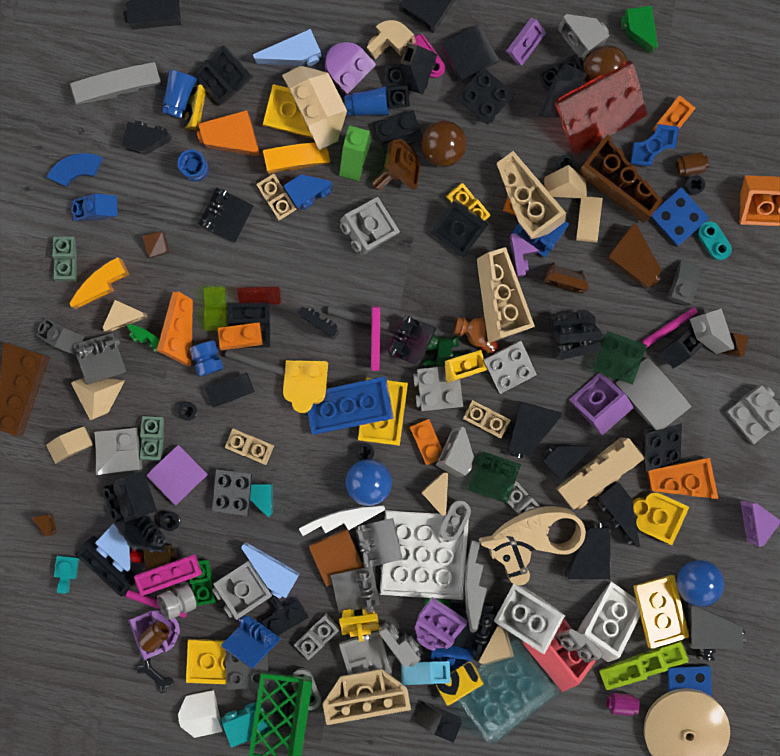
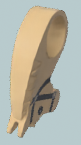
M547 506L532 509L516 516L502 525L492 536L480 538L479 542H481L482 546L489 548L492 559L495 558L503 563L506 575L510 581L520 586L529 581L530 573L526 566L530 562L533 550L562 555L570 554L582 545L585 539V527L571 510ZM561 518L573 519L576 526L575 532L568 541L560 544L549 541L547 536L550 529L548 528Z

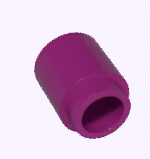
M613 692L611 696L607 697L606 706L607 709H610L611 714L632 716L633 714H638L640 703L639 698L634 697V695Z

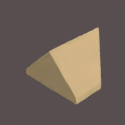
M82 378L71 384L91 421L110 411L125 380L107 378L86 384L85 379Z

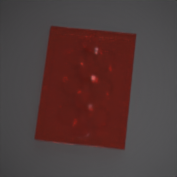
M630 60L621 64L615 70L605 73L555 100L571 151L575 155L602 141L607 134L611 136L648 116L634 63Z

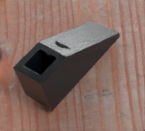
M616 481L596 496L599 500L596 504L603 512L607 511L610 514L611 518L609 520L616 529L620 527L624 532L622 537L629 546L633 544L638 548L640 547L632 498L622 485Z

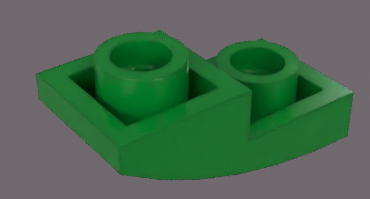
M129 324L127 326L130 330L128 334L136 343L140 341L145 344L150 340L149 346L156 353L158 352L157 348L160 340L158 336L136 325Z
M209 560L198 561L202 575L190 579L196 607L215 604L217 602L216 595L212 591L214 589L210 562Z

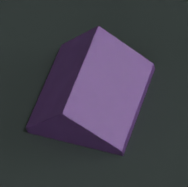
M746 500L740 501L747 542L759 547L764 546L780 524V520L757 503Z

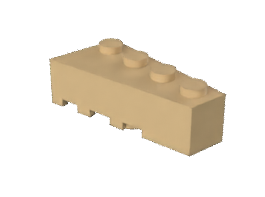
M506 247L479 257L477 259L488 343L535 327Z
M620 437L555 489L571 509L577 508L579 510L588 503L587 500L589 498L598 496L605 490L604 488L607 485L616 482L621 475L634 468L645 458L629 438Z

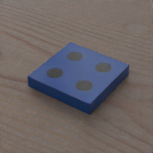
M682 187L657 208L650 217L677 247L709 219Z
M710 665L674 666L668 668V692L689 688L700 690L712 697Z

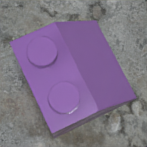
M601 372L569 399L582 416L601 435L606 433L634 408L626 394Z

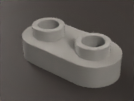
M458 500L453 502L440 526L441 536L447 541H454L460 537L470 517L471 509L465 501ZM458 507H462L464 509V512L461 515H458L456 513V509ZM448 526L454 527L453 533H447L446 529Z
M299 668L294 671L292 676L299 677L303 675L312 677L311 695L315 699L309 702L308 710H315L321 703L320 691L311 672L308 669ZM291 682L294 690L297 691L298 682Z

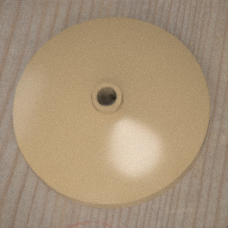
M676 689L662 695L649 708L644 721V738L652 756H723L730 740V725L723 708L709 694L696 689Z

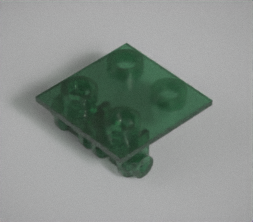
M607 331L606 336L601 341L603 350L599 352L593 371L633 385L647 345Z
M482 451L481 455H478L476 458V463L478 464L468 490L507 504L522 464Z

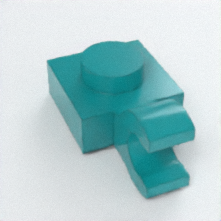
M61 555L56 557L54 577L60 578L57 593H69L70 579H77L79 557Z

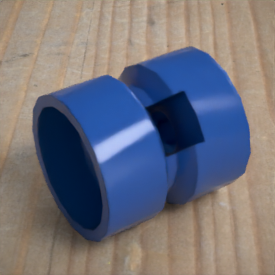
M186 150L178 158V168L188 180L199 182L208 175L209 165L203 155L197 150Z
M215 341L205 342L189 348L192 360L197 362L195 369L198 377L224 369L221 358L216 355L219 351Z

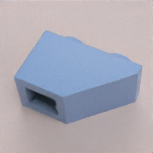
M112 524L96 542L99 546L96 550L105 558L108 555L115 561L112 564L119 571L122 572L125 569L128 572L131 569L130 547L127 545L124 537L118 533L115 525Z

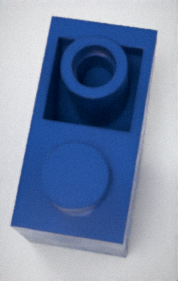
M299 175L285 184L284 188L297 209L303 208V210H306L314 204L313 201L318 197L323 199L331 193V189H333V185L329 180Z
M92 194L72 200L71 211L73 221L107 220L118 217L117 196Z

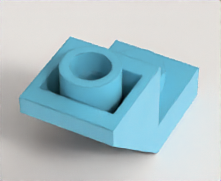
M449 661L419 662L412 667L408 665L406 668L401 663L402 684L450 683Z

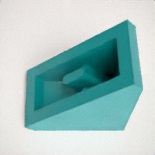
M252 483L250 500L267 517L273 514V483Z

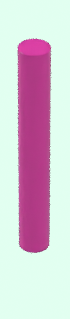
M692 307L642 340L641 343L647 348L697 315L698 311L695 307Z
M132 590L127 591L126 598L160 609L157 599L146 595L140 596V593ZM180 612V617L186 618L187 613Z

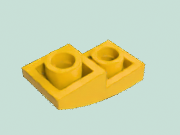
M460 183L446 195L450 203L456 198L483 220L491 216L463 183Z

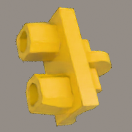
M364 608L362 609V616H355L352 609L343 610L342 618L339 619L342 635L358 636L359 642H364L363 635H370L371 631L379 630L378 615L375 614V611L368 613Z

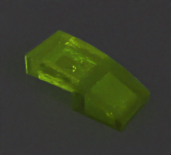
M205 286V331H218V328L227 327L226 286Z

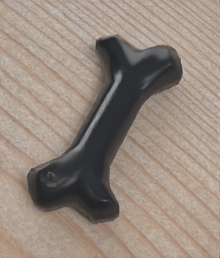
M150 658L145 659L143 664H139L136 667L138 673L147 674L159 684L161 694L165 693L168 687L174 685L172 678H165L152 668Z
M282 690L278 692L277 695L282 701L287 698ZM294 691L288 692L289 695L294 693ZM290 701L283 705V712L286 716L292 713ZM287 722L280 726V728L288 727L291 729Z

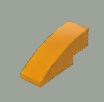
M315 142L263 150L269 174L330 163L327 147L319 150Z
M117 257L94 272L76 292L70 302V306L77 309L113 292L111 283L129 275L123 260Z

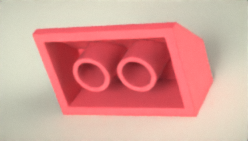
M564 618L555 635L558 632L572 629ZM555 635L545 654H542L523 641V645L562 692L579 685L596 662L595 660L585 663L579 657L576 650L568 652Z

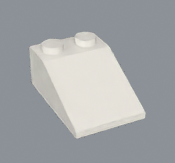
M609 582L583 619L577 632L587 637L603 653L601 658L605 661L610 662L620 658L640 617L637 600L613 582Z
M513 584L494 622L542 654H545L565 615L530 590Z

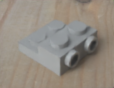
M379 197L345 214L340 220L342 232L345 235L349 234L352 239V248L355 252H360L361 255L379 247L380 244L400 233Z
M445 367L417 369V374H413L414 386H419V395H416V405L421 407V411L463 407L460 379L447 383Z
M756 386L725 411L751 444H755L767 433L774 431L780 426V402L777 404L772 398L775 394L768 386Z
M249 560L213 583L215 588L212 591L218 600L223 598L226 606L223 608L230 618L234 616L236 620L272 596Z
M387 621L379 626V634L404 668L408 665L412 667L421 660L419 657L420 653L418 652L419 645L412 635L408 637L404 633L399 637L397 628L393 624L389 625Z

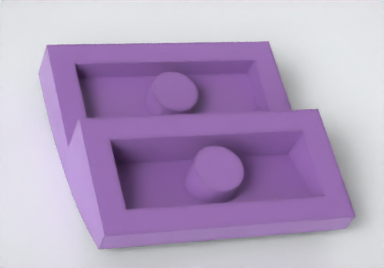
M178 445L146 477L176 506L208 474Z

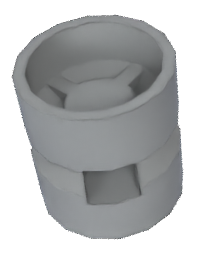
M188 584L174 588L173 592L169 590L157 595L160 611L167 621L180 616V612L185 614L196 609V600Z

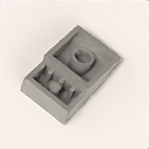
M649 358L643 360L614 383L626 394L637 413L655 431L667 427L692 407Z

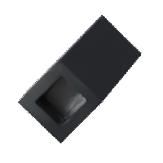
M407 43L400 65L409 91L423 95L428 86L432 69L435 67L438 54L419 45Z
M135 120V123H127L121 146L127 151L147 155L170 142L172 136L164 127L155 126L154 129L147 127V124Z

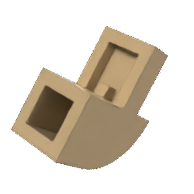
M388 20L376 26L379 35L371 38L367 50L374 59H377L391 46L402 56L407 43L415 44L416 39L414 34L404 24Z

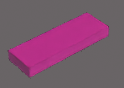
M373 305L371 370L379 371L380 306Z
M196 554L137 574L134 576L140 596H144L202 575V571Z

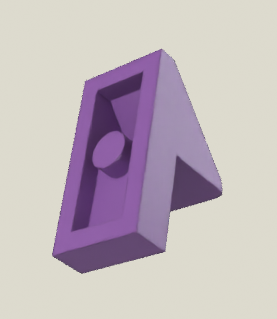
M511 234L509 239L514 271L517 278L524 277L526 275L525 271H528L527 258L523 259V256L537 254L539 250L517 234Z

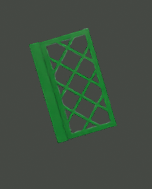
M261 672L249 756H278L274 750L282 743L288 748L287 756L302 755L312 688L311 676L297 677ZM273 679L278 686L268 693L264 687V680ZM289 682H298L297 691L289 695L283 686ZM281 689L287 698L277 704L271 695ZM269 698L275 707L265 714L261 709V703ZM290 701L295 708L290 715L286 716L280 707ZM278 710L284 719L274 726L268 717ZM266 719L272 728L262 735L257 727L259 723ZM287 722L291 727V732L283 738L277 728ZM275 731L281 740L271 747L265 738ZM263 741L268 750L263 754L254 753L255 745Z

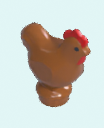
M484 315L470 322H467L464 317L456 318L453 334L458 336L466 335L469 344L481 348L487 354L496 352L498 349L497 342L488 343Z

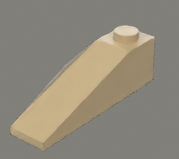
M514 151L497 162L498 170L518 223L531 239L547 235L565 222L566 212Z

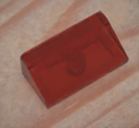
M243 287L237 289L239 303L281 304V289L279 287Z

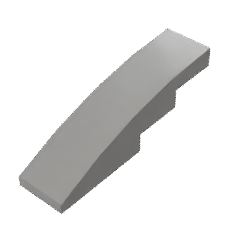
M153 62L70 83L75 104L77 105L116 98L119 94L136 92L139 88L159 85L161 81L156 64Z
M471 541L469 545L465 570V603L470 632L477 631L487 588L479 586L484 565L476 563L480 542Z

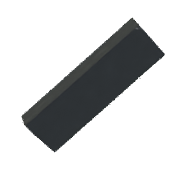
M92 536L83 544L76 555L122 597L136 582L134 579L136 574L132 570L128 572L125 569L122 572L119 571L112 564L115 561L109 555L105 558L96 550L99 547L96 544L98 539Z

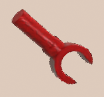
M132 549L130 554L131 561L142 563L144 552Z

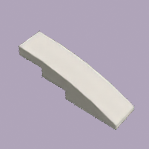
M382 504L340 510L317 518L301 526L299 530L304 536L322 526L325 533L343 523L350 530L384 511L385 506Z

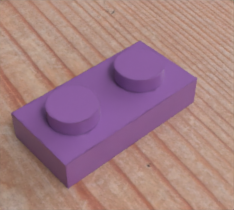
M530 18L506 52L516 64L522 66L544 37L546 31L536 19Z

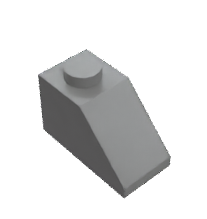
M722 309L690 319L696 339L714 353L718 354L735 349Z
M458 427L452 429L436 466L455 477L466 476L472 468L471 463L474 456L465 428Z

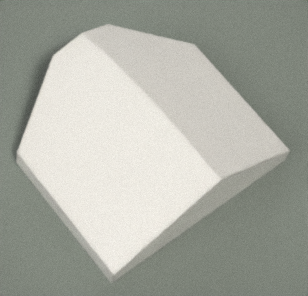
M214 690L186 695L178 713L180 727L194 738L222 732L223 729Z

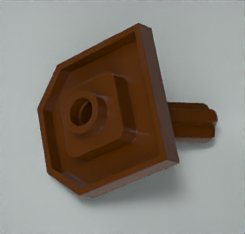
M402 139L389 142L386 161L383 165L385 169L372 181L373 186L377 190H381L392 179L396 181L400 179L412 190L418 188L421 164L415 150Z

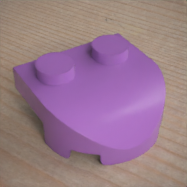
M349 42L333 45L325 55V72L329 73L331 79L345 94H348L376 65L360 46Z
M432 597L418 615L415 625L417 640L421 645L430 650L444 647L448 649L454 644V639L466 626L467 620Z
M160 610L149 611L128 620L143 660L169 651L175 645L180 633L176 618L167 621ZM158 621L164 622L170 629L168 639L155 652L144 651L140 647L139 636L153 623Z

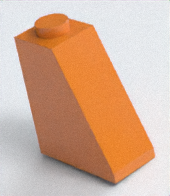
M247 110L198 124L200 128L197 131L200 143H204L206 148L253 156L260 155Z

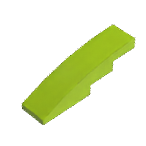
M682 640L621 660L600 669L599 672L606 690H611L645 680L647 676L668 671L670 667L689 662V658Z

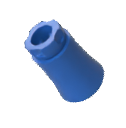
M169 70L162 113L182 118L191 91L197 81L195 77Z
M386 86L344 96L347 116H389Z

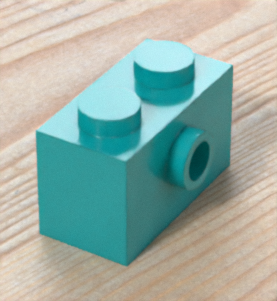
M256 702L246 705L245 709L238 712L236 710L230 711L224 715L225 717L221 718L231 748L251 740ZM266 719L259 723L257 727L262 735L271 729Z

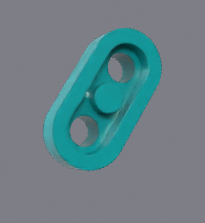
M712 221L702 224L698 228L697 234L709 255L717 261L728 258L732 247L720 227ZM708 228L713 230L712 235L707 233ZM719 246H723V247H724V252H723V253L719 252V250H718V247H719Z

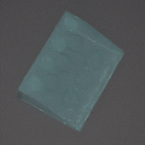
M518 638L510 643L514 657L488 665L483 664L477 669L483 685L458 700L486 741L491 745L496 744L559 694Z

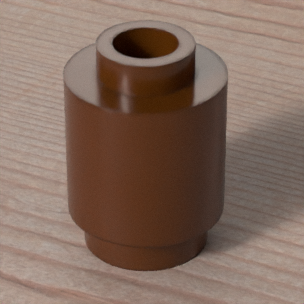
M702 152L683 155L681 158L676 159L678 175L690 176L705 173L706 168L709 167L707 155L704 156Z
M162 621L153 623L139 636L140 647L146 652H155L168 639L170 634L169 627Z

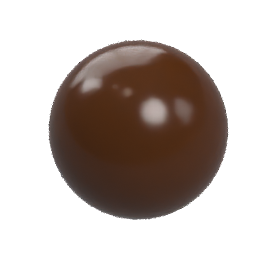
M611 45L595 48L588 54L583 65V72L587 73L585 81L588 82L587 84L592 89L602 93L613 92L619 89L626 82L630 71L629 60L626 54L621 49Z
M438 121L431 124L425 130L421 140V149L423 155L431 164L438 167H450L457 164L465 155L467 138L462 128L454 122Z

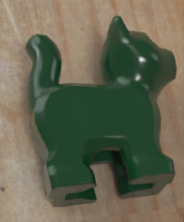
M433 335L426 350L436 349V359H425L422 363L423 366H445V361L460 357V351L452 353L451 350L453 347H459L458 336L438 338Z

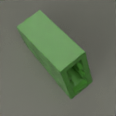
M349 126L343 145L340 177L357 182L360 181L371 143L370 131Z

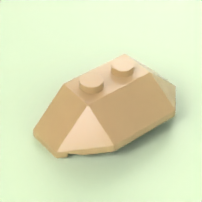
M299 66L283 74L282 77L318 149L321 150L338 142L347 110L329 73Z
M384 669L340 676L323 702L326 725L411 710L407 687Z

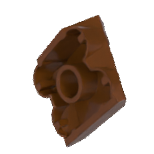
M555 262L546 268L543 283L580 294L588 291L589 285L583 270L576 272L556 266Z

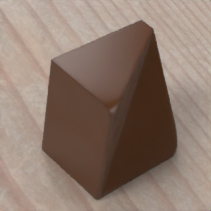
M163 231L142 236L149 258L170 253L166 235Z
M730 333L735 349L723 353L737 358L744 357L749 337Z
M52 513L32 518L38 525L42 537L56 534L57 531Z

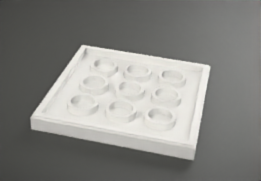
M385 510V520L394 519L403 560L382 564L380 595L464 600L468 521L458 539L447 541L440 533V526L446 515H441L440 513ZM448 526L446 529L447 533H453L454 527Z

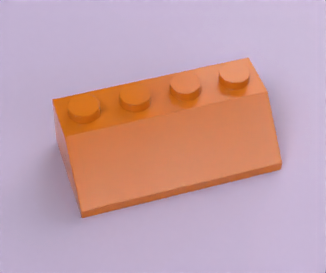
M745 175L740 192V224L780 226V177Z

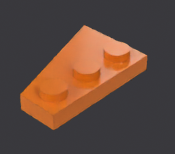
M178 291L172 293L157 351L185 366H191L192 357L189 348L192 347L193 300Z
M710 458L688 461L647 471L651 491L718 499Z

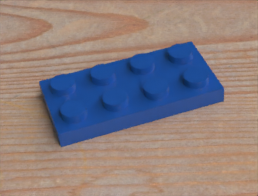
M380 377L326 389L323 401L313 404L312 408L308 411L312 435L394 419L387 378Z

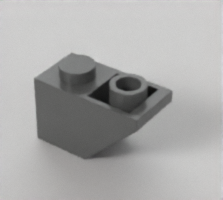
M46 317L40 323L36 335L52 346L76 355L73 344L82 342L85 337Z

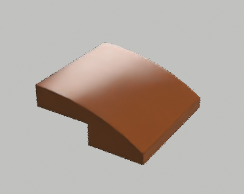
M344 529L309 545L326 587L333 584L331 574L364 568L348 529Z

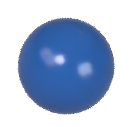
M373 459L361 460L349 469L345 482L349 496L355 502L365 506L377 505L389 495L392 488V477L387 467L381 462Z
M691 561L685 564L678 573V592L687 603L693 606H710L717 602L723 594L724 577L719 568L709 561Z

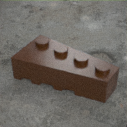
M607 134L578 173L644 224L661 204L662 199L648 182L641 178L635 166L627 161L623 156L624 153L614 145L612 138Z
M3 342L0 374V431L14 436L24 435L50 356L12 343Z

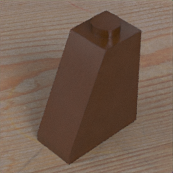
M632 224L605 260L642 288L654 287L661 278L658 275L662 270L638 226Z

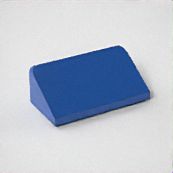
M451 646L448 649H445V647L436 648L435 650H430L429 662L449 661L450 670H456L464 664L472 662L473 652L472 649Z

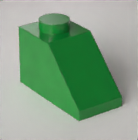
M652 6L627 9L623 17H621V27L625 29L626 36L648 53H654L658 44Z

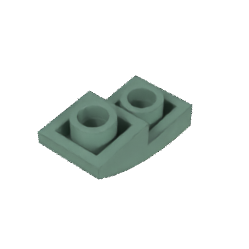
M53 237L52 257L55 259V282H77L75 237Z
M142 416L140 460L161 462L163 456L164 418Z

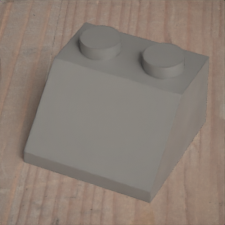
M566 14L558 28V31L575 54H578L582 63L591 51L599 46H603L609 37V31L605 24L600 23L596 18Z

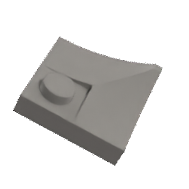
M138 427L94 432L96 475L142 469Z
M379 630L371 631L370 635H363L364 642H359V637H355L339 643L348 675L376 669H384L387 673H392L384 639L379 634Z

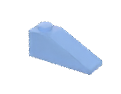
M311 29L253 54L256 64L311 66L322 58L321 51Z
M245 542L241 548L267 588L271 589L270 593L278 598L282 596L286 598L300 573Z

